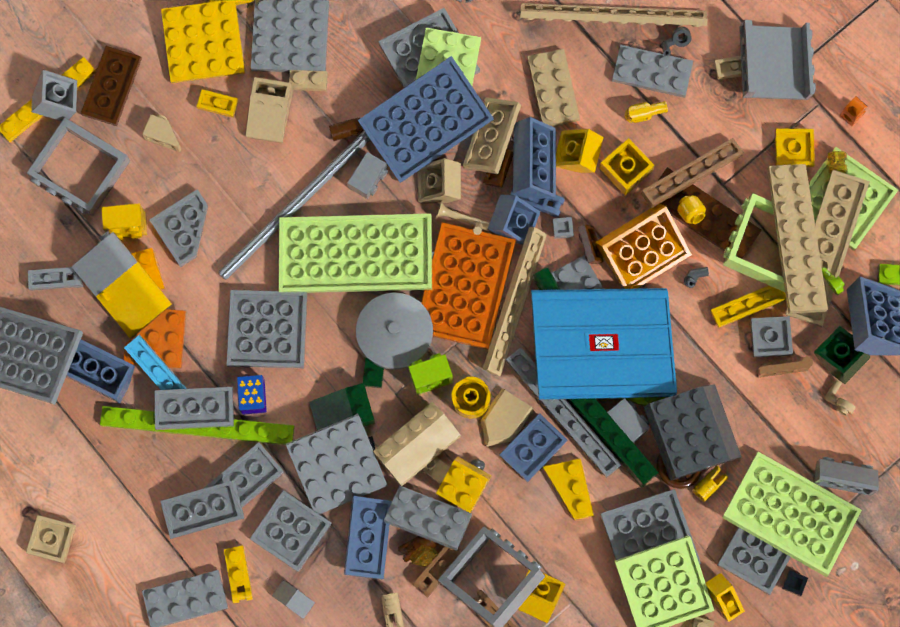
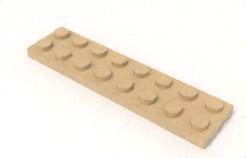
M806 164L769 166L767 172L788 314L826 312L828 306Z
M833 170L815 222L821 267L827 268L832 275L837 277L840 275L870 181ZM823 277L827 306L829 308L834 292ZM787 308L785 315L822 327L827 311L788 314Z

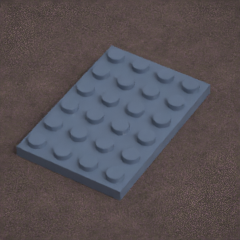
M450 56L364 115L358 122L401 183L494 120V118L454 58Z

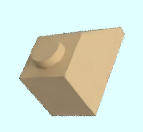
M150 114L142 134L144 139L180 152L181 147L167 118L159 114L156 116Z

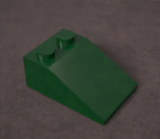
M364 383L338 390L309 402L317 430L356 414L359 415L363 427L375 424Z

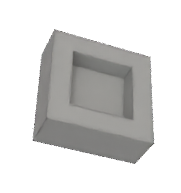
M572 217L553 219L554 239L571 238L574 236Z

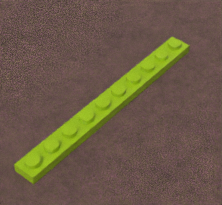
M102 406L100 426L281 445H286V443L293 441L295 429L294 425L234 419L233 427L156 430L155 411Z

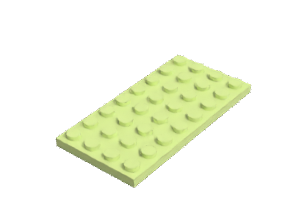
M431 214L279 217V292L432 290Z

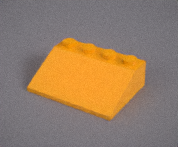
M662 204L648 209L595 242L623 289H637L692 255L669 210Z

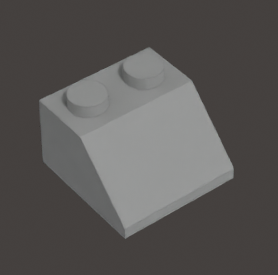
M42 70L32 95L31 112L59 121H63L64 118L69 120L76 113L77 80Z

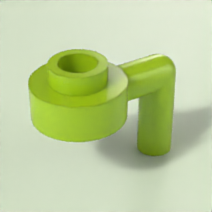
M822 267L823 277L836 295L844 291L843 286H845L839 276L835 277L827 268Z

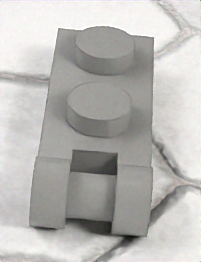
M72 267L28 270V286L30 291L83 287V280H81ZM72 274L73 280H68V275Z

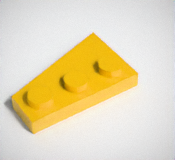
M581 458L542 467L574 520L594 516Z

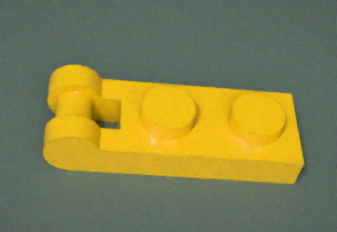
M244 546L224 549L233 604L239 603V600H253ZM244 586L245 591L238 593L237 587Z

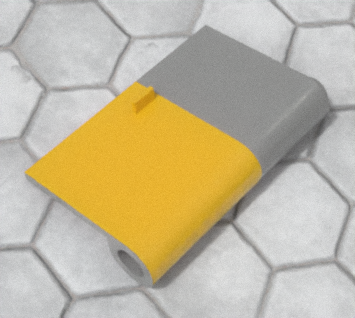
M106 232L99 238L101 242L77 261L72 268L128 337L131 338L171 306L172 303L114 232L111 234Z

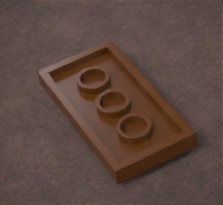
M105 46L80 114L117 126L142 57Z

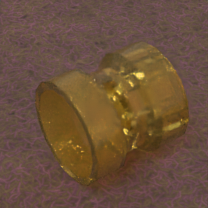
M833 151L827 154L828 161L830 162L828 166L829 174L833 170L842 173L848 172L847 165L845 164L847 159L846 152Z

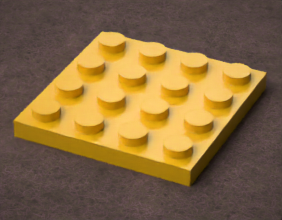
M236 0L161 9L171 83L245 74Z

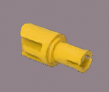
M663 101L650 105L648 102L631 105L625 111V119L629 123L651 120L653 115L668 112L667 103Z

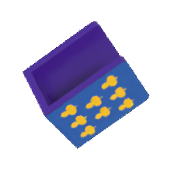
M263 375L237 377L239 410L242 414L266 413V390Z

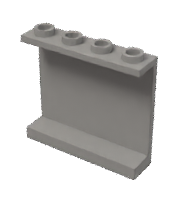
M744 20L739 26L743 98L808 100L813 96L816 85L813 83L815 67L812 65L814 50L811 47L813 33L810 29V23H805L801 28L753 26L752 20Z

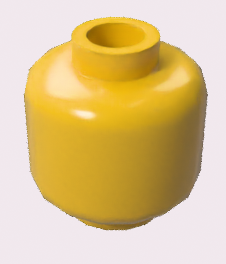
M685 196L679 201L677 211L686 223L697 224L704 219L706 208L697 196Z

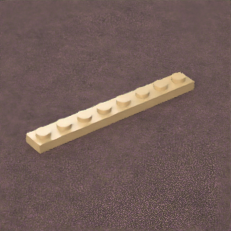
M529 227L482 368L495 376H501L533 279L532 276L535 273L547 234L535 227Z

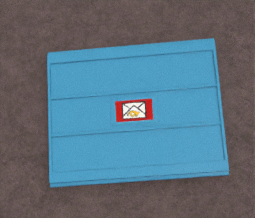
M667 288L531 290L539 400L671 397L677 395Z

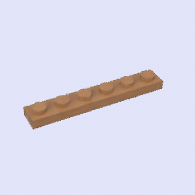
M734 138L643 189L641 195L649 206L653 208L741 157L744 152Z

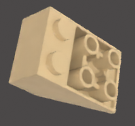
M254 77L246 137L283 143L293 94L291 83Z

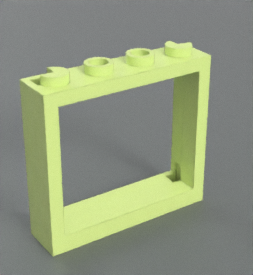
M752 193L748 199L745 198L744 203L741 205L743 212L736 219L735 225H737V228L730 235L729 241L731 244L724 251L723 257L725 260L723 265L785 292L782 276L736 257L753 207L774 215L772 201Z

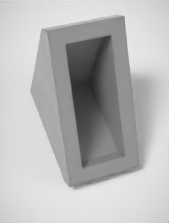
M284 580L272 595L303 619L315 604V602Z

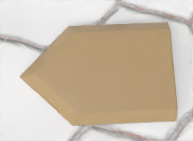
M501 389L481 419L486 447L512 442L534 409L505 389Z

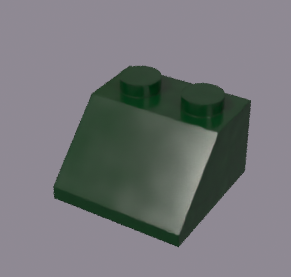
M841 326L814 351V354L828 372L843 384H846L870 359L869 354L855 350L853 335Z

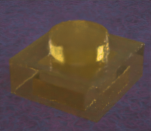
M421 545L409 558L413 564L426 567L438 554L434 548Z

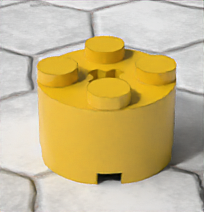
M466 377L460 380L452 390L454 410L464 418L475 419L481 417L489 408L490 390L480 378ZM470 394H473L475 398L472 401H468L467 398L470 397Z

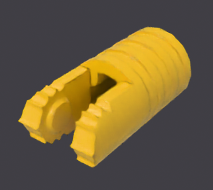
M718 465L692 489L694 494L703 502H706L728 479L725 474L720 476L715 482L713 481L721 471Z

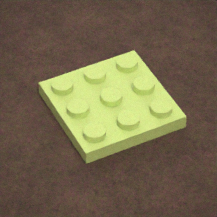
M426 28L416 80L452 56L473 86L481 37Z

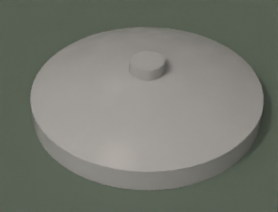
M402 293L383 294L371 300L361 311L356 324L357 342L362 353L373 364L385 369H404L412 366V362L421 360L430 348L433 338L432 320L424 305L412 296Z

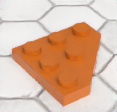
M166 309L130 339L125 346L140 334L168 367L182 368L186 311ZM124 349V361L138 365Z

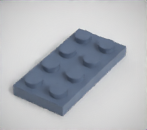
M358 496L352 497L344 575L384 579L390 525L385 523L384 519L392 501Z

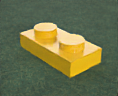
M202 89L196 107L200 110L233 118L238 98Z

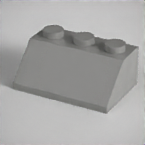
M823 457V459H819L816 463L813 483L823 487L871 496L879 489L878 470H874L873 466L870 465L858 467L853 466V462L842 461V463L834 462L833 458Z

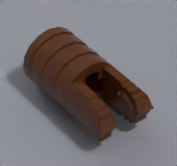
M360 117L329 125L333 142L364 131L358 122Z
M418 536L399 546L398 550L401 553L409 551L403 555L404 562H408L436 547L433 541Z

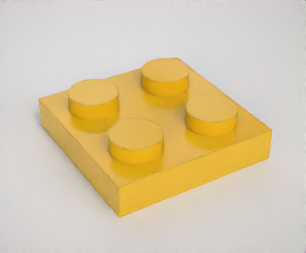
M776 129V165L806 164V167H814V129Z

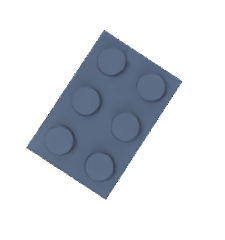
M539 413L499 456L528 483L568 440Z

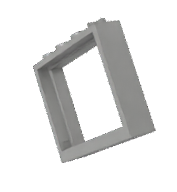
M64 118L27 174L31 178L30 181L36 186L42 185L46 187L45 191L53 196L57 194L62 197L61 200L67 205L73 204L77 206V210L85 215L88 213L93 216L129 164L130 159L123 152ZM67 131L117 161L88 204L38 174Z
M483 526L438 581L493 627H503L544 579L545 575L540 571L542 567L534 560L532 562L528 561V556L521 550L515 551L513 549L515 546L507 539L502 541L499 538L501 535L494 529L488 530ZM489 540L530 570L529 574L494 615L453 583Z

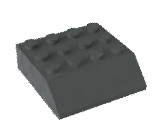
M715 384L702 386L658 400L644 407L670 481L742 457Z

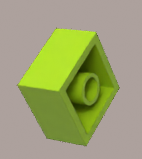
M438 353L432 355L429 360L424 362L422 360L414 361L411 363L412 366L408 367L417 395L453 383V375L445 354L441 355Z

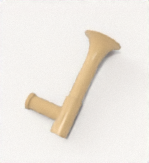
M443 200L436 217L437 219L440 216H447L475 226L473 232L476 235L481 234L482 229L487 231L489 222L448 209L443 204Z

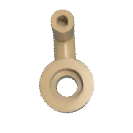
M835 379L825 395V400L834 404L837 407L836 410L842 415H852L856 407L843 398L835 397L842 382Z

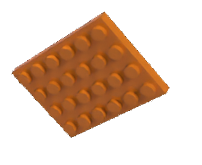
M442 222L432 259V290H424L421 302L431 317L433 337L489 350L516 242L515 239L485 232L476 235L473 229Z

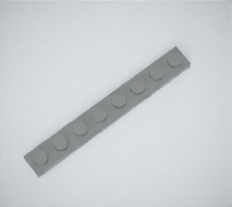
M520 347L506 359V362L538 398L536 364ZM566 399L540 400L606 478L622 465Z

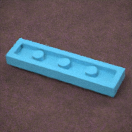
M140 334L124 347L160 390L187 389Z

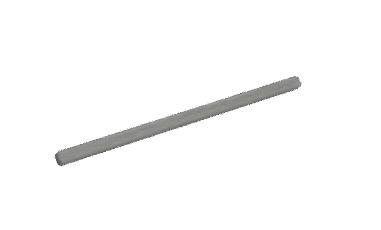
M363 131L219 271L223 279H228L279 229V217L293 216L371 140L366 132Z

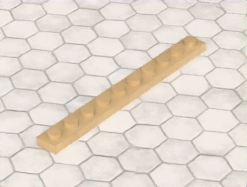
M521 3L520 18L527 20L539 18L546 21L561 19L567 22L572 20H580L581 22L599 21L601 23L618 22L620 24L632 22L639 25L654 23L660 26L673 24L674 26L692 25L694 27L707 26L708 20L707 11Z

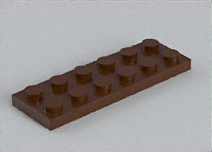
M667 167L658 181L674 171ZM694 184L660 203L667 207L673 218L721 250L725 251L727 247H730L731 242L729 238L732 231H736L737 225H735L739 214ZM697 196L703 203L706 212L701 222L697 224L686 223L678 213L679 201L683 197ZM749 221L736 253V257L743 259L762 231V229Z

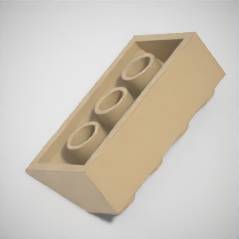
M432 401L373 452L380 463L403 486L460 438L461 435Z

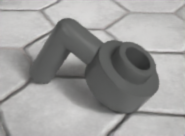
M676 28L672 33V38L662 42L661 47L664 56L671 54L670 46L685 47L691 42L692 37L688 28ZM684 33L683 37H679L678 35Z

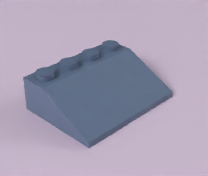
M860 276L847 288L855 350L869 355H900V290Z

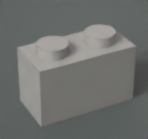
M367 152L347 183L348 188L366 199L370 195L373 196L378 189V182L380 179L383 180L388 173L387 163Z
M624 398L607 413L634 443L649 431V421L645 416H640L635 411L637 408L632 401H627Z

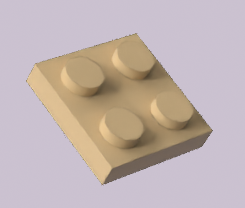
M37 515L26 553L65 564L76 525Z

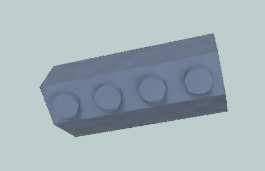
M532 117L516 122L514 125L513 193L524 198H556V128Z
M80 340L66 377L117 403H121L129 388L135 366L90 343Z

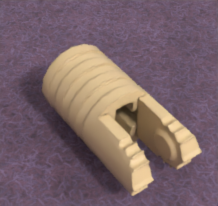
M398 593L382 595L381 601L386 627H394L392 614H394L396 626L404 627Z

